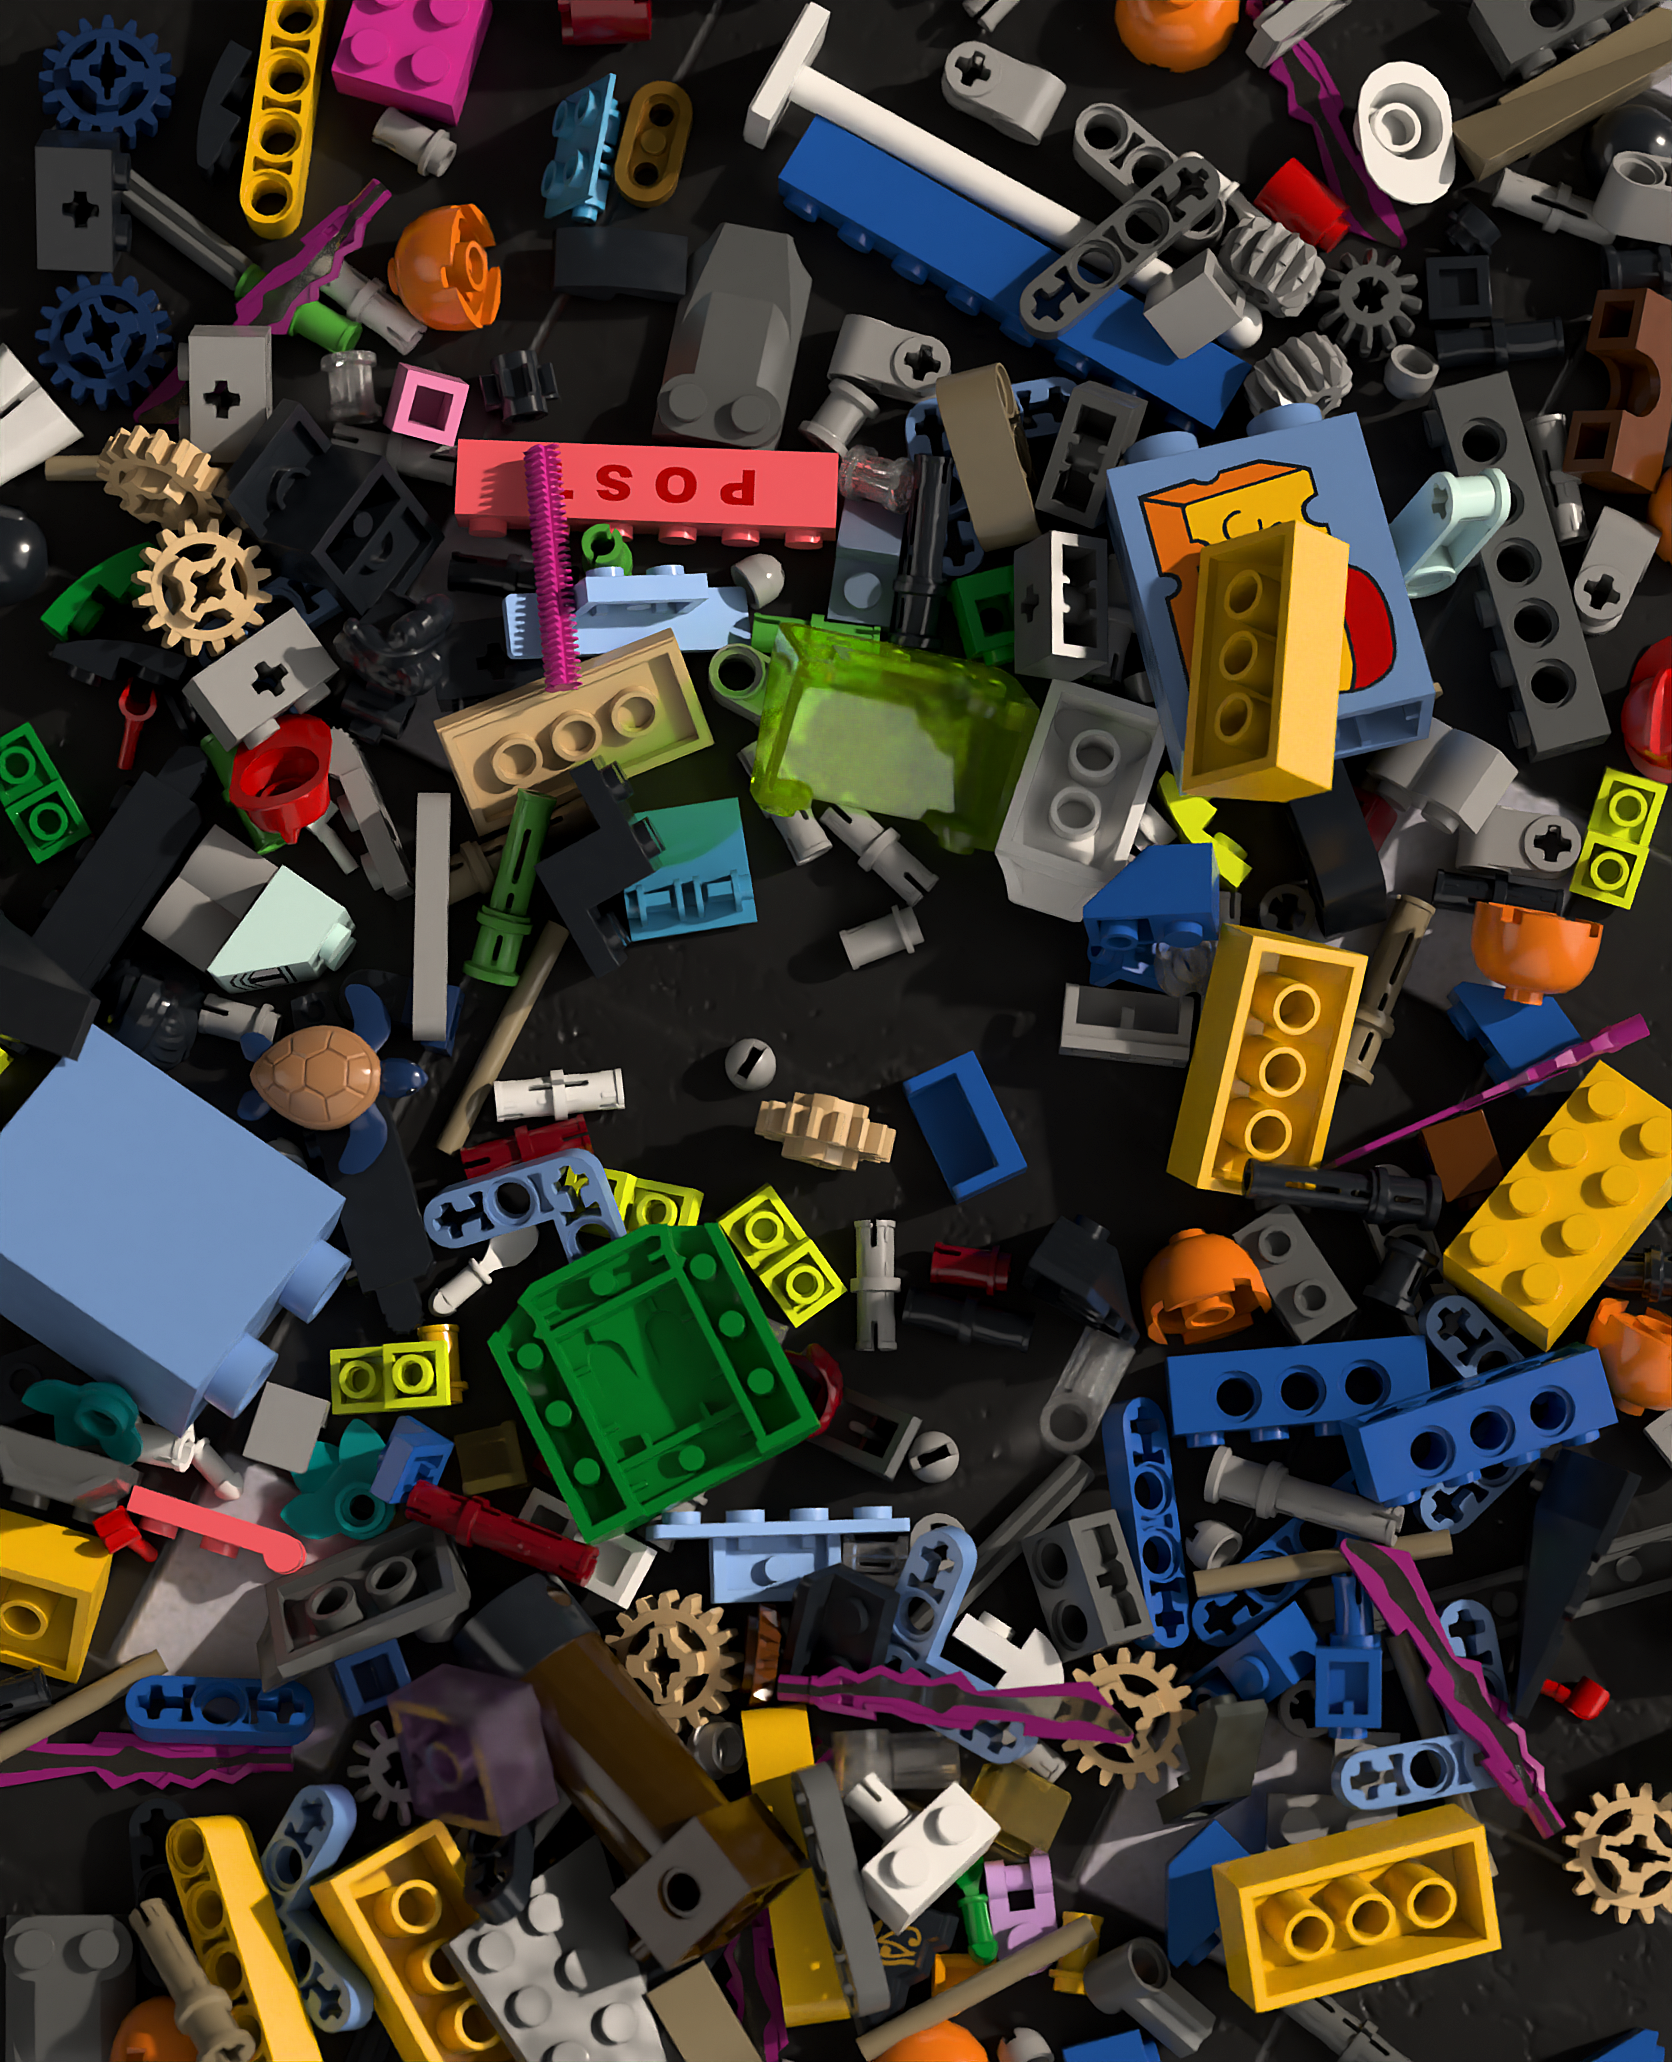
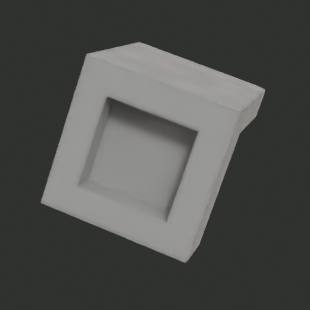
M1207 248L1148 289L1143 315L1175 355L1180 359H1185L1242 321L1246 294L1212 251Z
M267 1382L242 1456L291 1472L304 1474L307 1471L320 1429L326 1430L332 1412V1403Z

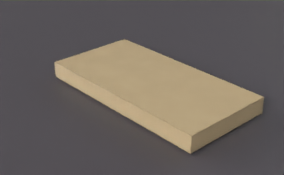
M671 627L576 664V666L581 667V670L576 673L582 675V678L577 679V681L583 682V685L577 686L578 690L548 693L545 690L547 686L544 683L546 679L544 677L433 721L479 837L510 825L518 798V788L534 790L556 797V806L581 797L582 794L569 771L598 755L603 757L606 765L617 761L627 778L715 744Z

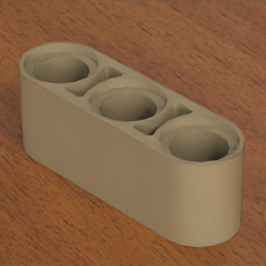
M995 363L937 378L936 397L940 415L973 527L982 549L985 552L1028 543L1049 532L1048 513L1034 508L1041 486L1013 389L1004 366L1001 363Z

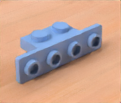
M662 565L647 569L646 575L624 576V569L621 567H600L588 570L585 573L586 577L574 585V588L569 589L570 592H574V595L569 597V599L575 600V603L570 604V606L576 608V610L571 612V614L576 615V618L571 621L577 622V625L573 626L572 629L578 630L577 633L573 634V636L578 637L574 644L579 645V648L574 649V651L580 652V655L576 657L599 656L670 627L681 653L717 652L720 648L735 643L751 646L745 589L743 587L708 588L707 573L685 574L684 567L681 565ZM536 593L509 594L502 600L507 655L511 659H538L544 657L541 652L543 650L541 642L543 641L540 638L542 633L539 630V627H542L539 624L540 617L538 612L540 611L537 608L539 603L536 599L539 596Z
M891 1506L853 1508V1520H829L828 1508L790 1509V1521L765 1522L764 1510L726 1511V1523L701 1524L700 1512L697 1511L661 1513L662 1525L645 1527L646 1541L709 1539L711 1604L792 1601L793 1593L803 1576L836 1563H841L840 1535L899 1534L909 1532L910 1518H892Z

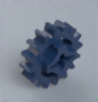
M104 15L101 28L92 29L90 23L85 18L79 19L78 36L76 37L60 30L57 33V48L59 51L45 49L43 53V67L46 71L39 72V91L47 93L42 99L43 112L45 115L59 113L56 118V130H71L75 128L78 131L120 132V138H122L124 144L129 149L136 148V132L138 130L154 137L157 134L158 126L155 116L169 118L172 101L168 96L175 95L176 77L167 74L171 71L172 58L170 53L155 54L158 47V36L155 33H151L140 40L136 37L137 22L132 19L124 26L123 30L114 29L111 15ZM89 54V55H88L87 57H85L83 60H79L81 57H83V56ZM105 68L110 69V80H113L109 100L104 98V87H101ZM79 106H83L88 112L84 111ZM131 107H136L134 110L130 111L129 113L124 114V113H125L126 111H128Z
M103 272L100 278V285L91 286L84 274L77 275L79 291L71 294L68 290L59 286L55 290L61 302L58 310L43 306L40 311L44 320L51 327L50 329L35 331L37 343L43 347L50 348V350L45 351L38 357L39 363L43 370L59 368L53 374L50 381L58 392L72 384L71 398L75 404L81 406L89 394H92L95 397L99 410L106 411L110 403V396L118 395L127 408L132 406L131 390L137 386L149 395L154 391L148 378L151 372L167 375L169 367L166 361L159 356V352L174 350L175 343L172 336L159 332L172 324L167 311L151 313L159 303L156 293L151 289L138 297L139 285L136 278L131 275L123 281L121 287L115 285L111 272ZM103 302L124 305L136 314H133L132 311L119 314L106 308ZM79 312H82L75 330L66 334L70 322ZM98 319L101 320L105 330H108L112 336L111 343L113 347L110 348L114 358L112 362L109 361L105 351H101L98 346L99 338L97 334L100 333L96 324ZM144 347L138 362L128 370L127 366L135 350ZM77 366L79 370L92 367L105 373L106 379L85 376L75 370L74 367Z

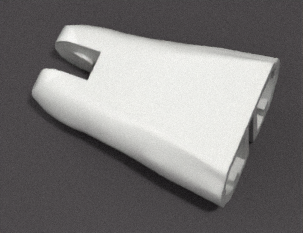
M4 343L0 345V486L46 461L83 437V434Z

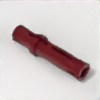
M420 1479L413 1487L406 1506H409L405 1511L406 1518L443 1530L455 1536L456 1543L468 1548L473 1547L474 1544L489 1548L514 1560L558 1575L581 1587L587 1585L598 1562L595 1559L599 1556V1548L572 1540L526 1520L505 1514L500 1510L490 1507L489 1500L477 1495L469 1499Z

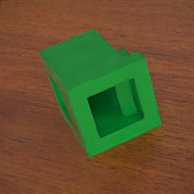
M1014 564L955 579L949 585L947 600L948 602L951 601L967 660L983 656L986 667L1014 661ZM990 612L996 616L999 622L997 632L989 633L983 630L979 616L980 613Z

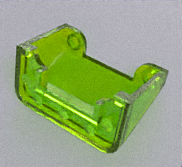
M783 622L778 626L771 650L750 792L761 809L778 816L793 817L796 810L809 809L813 799L925 822L928 828L939 836L937 843L952 852L968 855L973 854L975 848L995 852L1035 731L1040 709L1016 678L995 667H986L985 664L809 625Z

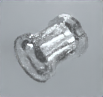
M343 351L326 355L320 359L321 370L328 373L331 408L325 412L328 423L334 426L337 422L343 423L346 426H356L373 423L383 417L382 408L375 404L372 369L377 366V356L375 353L370 351Z
M859 444L850 449L841 463L838 474L840 493L846 499L860 502L867 498L882 503L885 509L903 515L909 511L914 462L902 457L895 461L878 456V452L873 447Z
M844 1534L843 1564L895 1590L908 1558L909 1538L908 1536H899L896 1542L856 1541L854 1534ZM860 1562L890 1563L891 1565L888 1567L861 1566Z

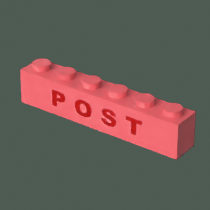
M458 439L455 517L458 527H469L470 535L482 538L505 537L507 529L532 530L529 524L532 522L529 519L530 513L528 509L530 507L527 502L529 501L527 497L529 492L526 489L528 485L525 481L527 479L525 471L527 470L524 467L526 463L523 459L525 457L523 452L528 451L529 448L537 444L546 446L553 443ZM555 443L560 446L555 451L561 452V455L556 456V458H560L562 461L557 464L562 466V469L557 471V473L563 474V477L558 478V480L564 482V484L559 486L564 488V492L559 493V495H564L565 499L560 502L566 504L561 510L566 511V514L562 515V517L567 518V521L562 524L568 526L563 532H567L569 535L564 537V539L570 538V531L586 532L596 524L605 523L610 525L611 534L615 528L620 532L623 542L632 541L633 534H658V541L661 543L689 545L696 543V536L722 537L721 543L727 546L754 547L759 545L760 538L785 539V546L789 548L812 550L822 548L823 541H836L839 453Z

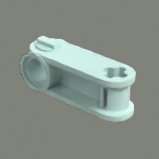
M1486 468L1477 476L1454 477L1452 473L1446 471L1436 472L1428 479L1393 522L1388 525L1409 598L1426 597L1451 586L1455 582L1457 575L1504 524L1509 515L1511 494L1506 476L1500 469Z

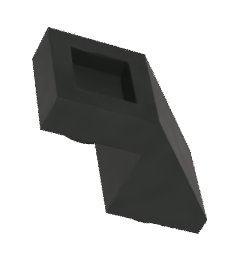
M1234 1694L1217 1696L1198 1705L1200 1714L1177 1728L1190 1771L1177 1777L1178 1787L1156 1800L1163 1825L1214 1818L1251 1795L1268 1714L1264 1699L1237 1702Z

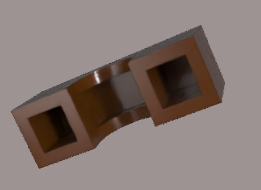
M1649 288L1597 290L1586 351L1599 357L1606 365L1611 382L1610 398L1605 410L1573 411L1561 472L1581 479V482L1606 494H1656L1672 420V301Z

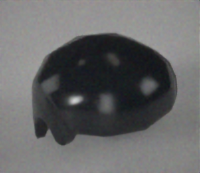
M1625 105L1602 114L1587 129L1581 149V157L1590 182L1593 185L1602 186L1613 158L1621 152H1640L1672 158V121L1657 109L1645 105Z
M0 503V606H10L31 598L47 578L49 572L48 548L45 535L40 528V523L20 506Z

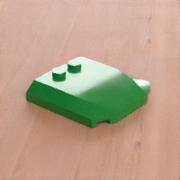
M703 1223L704 1225L699 1226L645 1224L531 1283L517 1301L519 1305L500 1331H495L487 1342L587 1545L593 1546L635 1529L660 1516L661 1513H665L797 1445L822 1427L718 1223Z

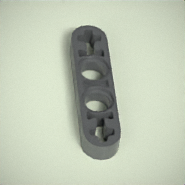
M1196 156L1183 157L1177 160L1031 281L1023 290L1019 302V318L1025 331L1033 337L1043 340L1056 339L1064 335L1209 214L1216 205L1221 187L1220 177L1215 167L1206 159ZM1184 175L1186 179L1193 181L1200 176L1205 180L1202 189L1204 199L1199 201L1193 195L1184 198L1175 207L1174 215L1181 218L1180 221L1175 223L1167 207L1154 198V196L1161 194L1164 203L1167 204L1177 196L1180 190L1181 182L1179 177ZM1141 212L1152 214L1161 224V235L1157 240L1148 244H1140L1129 238L1125 229L1126 221L1130 216ZM1098 252L1111 260L1114 272L1109 280L1102 284H1091L1081 278L1078 273L1077 264L1088 253ZM1065 274L1072 289L1085 298L1082 303H1078L1072 292L1059 305L1058 314L1061 319L1054 321L1051 317L1045 316L1037 320L1033 317L1037 306L1034 298L1040 295L1046 301L1054 299L1063 291L1065 283L1057 277Z
M825 1761L793 1770L790 1776L793 1798L808 1858L812 1863L811 1870L847 2007L855 2018L889 2009L890 1995L834 1774Z

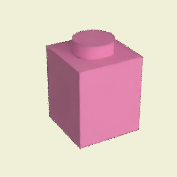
M399 362L383 424L394 432L453 447L469 385L457 377Z

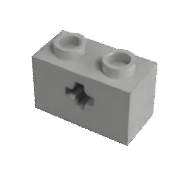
M195 325L188 336V343H179L178 378L179 381H189L190 405L180 406L179 439L184 438L203 453L209 454L211 456L209 462H236L272 414L271 326ZM219 381H227L229 392L239 394L235 396L230 407H222L220 395L210 394L214 391Z
M293 607L192 677L182 692L226 752H229L241 742H244L248 749L252 750L281 728L275 718L293 706L301 715L326 698L331 691L325 683L333 677L339 668ZM271 676L277 685L272 691L265 690L257 694L252 684L257 678L264 680Z

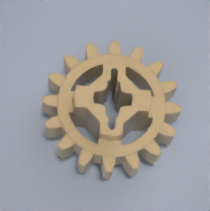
M136 425L132 433L124 428H119L115 436H110L97 460L100 466L96 471V475L108 481L104 491L111 495L120 496L123 499L120 507L123 510H127L143 523L148 524L154 520L160 522L163 529L167 528L172 532L179 529L180 522L192 519L197 530L201 531L205 521L211 518L218 519L220 527L226 515L211 494L227 473L223 469L210 467L208 462L211 456L203 453L188 440L183 438L178 443L169 440L165 430L158 429L157 433L149 434L141 425Z
M211 518L205 521L201 532L198 533L193 520L187 519L179 523V539L166 528L156 534L158 544L162 548L160 551L155 548L146 547L139 553L141 559L149 565V569L138 571L131 575L132 582L145 586V594L133 600L132 605L133 608L149 607L152 616L145 621L142 627L145 631L158 627L163 628L166 631L161 643L163 648H171L182 640L184 641L185 656L192 658L198 656L202 644L205 643L211 657L224 654V638L235 647L247 640L246 634L242 629L243 625L253 629L263 625L264 620L254 611L255 606L265 605L272 601V595L258 590V582L271 576V571L267 568H254L251 561L261 551L258 545L244 550L238 546L242 535L240 528L231 529L224 536L219 535L218 519ZM202 546L210 548L208 553L204 554L202 559L196 562H192L184 556L179 558L175 555L187 547ZM233 566L240 579L241 593L235 590L230 571ZM210 571L207 576L209 581L207 582L206 589L213 597L203 599L192 606L196 600L194 596L197 592V587L190 580L203 576ZM162 583L169 587L173 604L170 611L163 598ZM212 614L218 619L224 618L228 621L220 628L214 630H198L193 628L196 623L200 622L203 615Z
M795 1092L793 1103L788 1102L785 1104L770 1100V1102L761 1101L755 1134L764 1136L768 1140L782 1142L784 1145L781 1156L830 1170L843 1169L856 1172L858 1161L890 1162L896 1130L887 1128V1125L869 1122V1119H867L869 1107L850 1103L824 1094L814 1093L812 1095Z
M668 1590L660 1593L658 1601L652 1594L636 1600L637 1612L630 1609L616 1617L620 1626L625 1631L606 1635L604 1642L617 1650V1659L663 1718L666 1719L674 1732L678 1733L687 1729L688 1722L695 1729L710 1723L709 1711L718 1714L728 1709L730 1703L722 1691L731 1692L740 1688L741 1680L730 1673V1666L745 1661L742 1653L729 1651L728 1642L732 1641L739 1633L736 1628L721 1631L717 1623L720 1621L724 1610L720 1606L703 1613L701 1611L702 1595L698 1593L689 1595L681 1603L677 1590ZM654 1623L655 1627L649 1629L650 1641L643 1649H638L643 1634ZM667 1653L669 1658L679 1659L680 1670L677 1665L667 1663ZM703 1674H709L705 1687L692 1700V1695L697 1694V1681Z
M1129 1647L1119 1648L1117 1664L1113 1665L1110 1664L1109 1660L1102 1653L1094 1655L1093 1660L1096 1668L1094 1674L1091 1675L1080 1668H1076L1072 1674L1077 1682L1091 1681L1096 1688L1099 1687L1101 1694L1116 1710L1115 1712L1102 1705L1097 1719L1091 1722L1095 1725L1115 1732L1120 1736H1131L1127 1728L1116 1730L1111 1719L1120 1714L1117 1705L1119 1700H1123L1128 1708L1138 1706L1141 1708L1144 1717L1135 1723L1138 1731L1136 1736L1127 1744L1115 1743L1124 1746L1134 1762H1121L1107 1757L1095 1747L1104 1742L1068 1739L1061 1745L1063 1750L1073 1751L1080 1748L1084 1756L1080 1760L1077 1769L1083 1773L1095 1765L1102 1768L1100 1784L1103 1786H1108L1116 1773L1123 1775L1126 1790L1136 1788L1138 1773L1144 1772L1153 1784L1162 1781L1159 1764L1165 1762L1168 1766L1175 1769L1183 1764L1179 1755L1174 1751L1177 1744L1182 1745L1177 1728L1183 1725L1184 1722H1188L1199 1715L1198 1711L1183 1709L1181 1700L1187 1698L1193 1692L1191 1685L1177 1688L1172 1685L1170 1681L1174 1678L1178 1669L1174 1664L1166 1666L1160 1672L1153 1669L1155 1653L1152 1651H1146L1141 1657L1139 1664L1132 1663ZM1121 1674L1143 1677L1156 1685L1159 1690L1147 1696L1129 1689ZM1063 1696L1062 1700L1072 1706L1071 1714L1056 1718V1721H1085L1088 1699ZM1170 1711L1168 1735L1162 1746L1156 1750V1745L1152 1738L1156 1721L1159 1716Z
M1624 1783L1613 1784L1612 1801L1608 1802L1601 1794L1594 1792L1589 1795L1590 1803L1595 1810L1591 1815L1579 1811L1572 1813L1571 1818L1581 1827L1579 1835H1566L1562 1837V1843L1576 1848V1858L1562 1863L1563 1870L1580 1872L1582 1879L1575 1884L1572 1891L1578 1896L1592 1891L1596 1895L1591 1906V1911L1601 1914L1611 1904L1615 1906V1922L1626 1924L1632 1909H1637L1638 1916L1643 1923H1654V1906L1659 1905L1668 1914H1672V1848L1664 1847L1654 1832L1655 1819L1653 1818L1654 1815L1659 1818L1672 1836V1793L1666 1792L1655 1802L1652 1800L1651 1784L1640 1783L1635 1797H1630ZM1627 1809V1814H1624L1621 1827L1608 1836L1595 1834L1599 1826L1609 1816ZM1635 1834L1638 1836V1846L1648 1850L1650 1854L1659 1855L1661 1860L1635 1862L1631 1872L1628 1871L1629 1862L1626 1858L1619 1857L1616 1852L1607 1851L1605 1847L1606 1845L1620 1846V1844H1631ZM1591 1857L1602 1859L1613 1874L1611 1885L1613 1891L1607 1888L1598 1878L1593 1868ZM1658 1871L1671 1872L1666 1882L1660 1888L1648 1895L1639 1897L1640 1892H1643L1645 1880Z

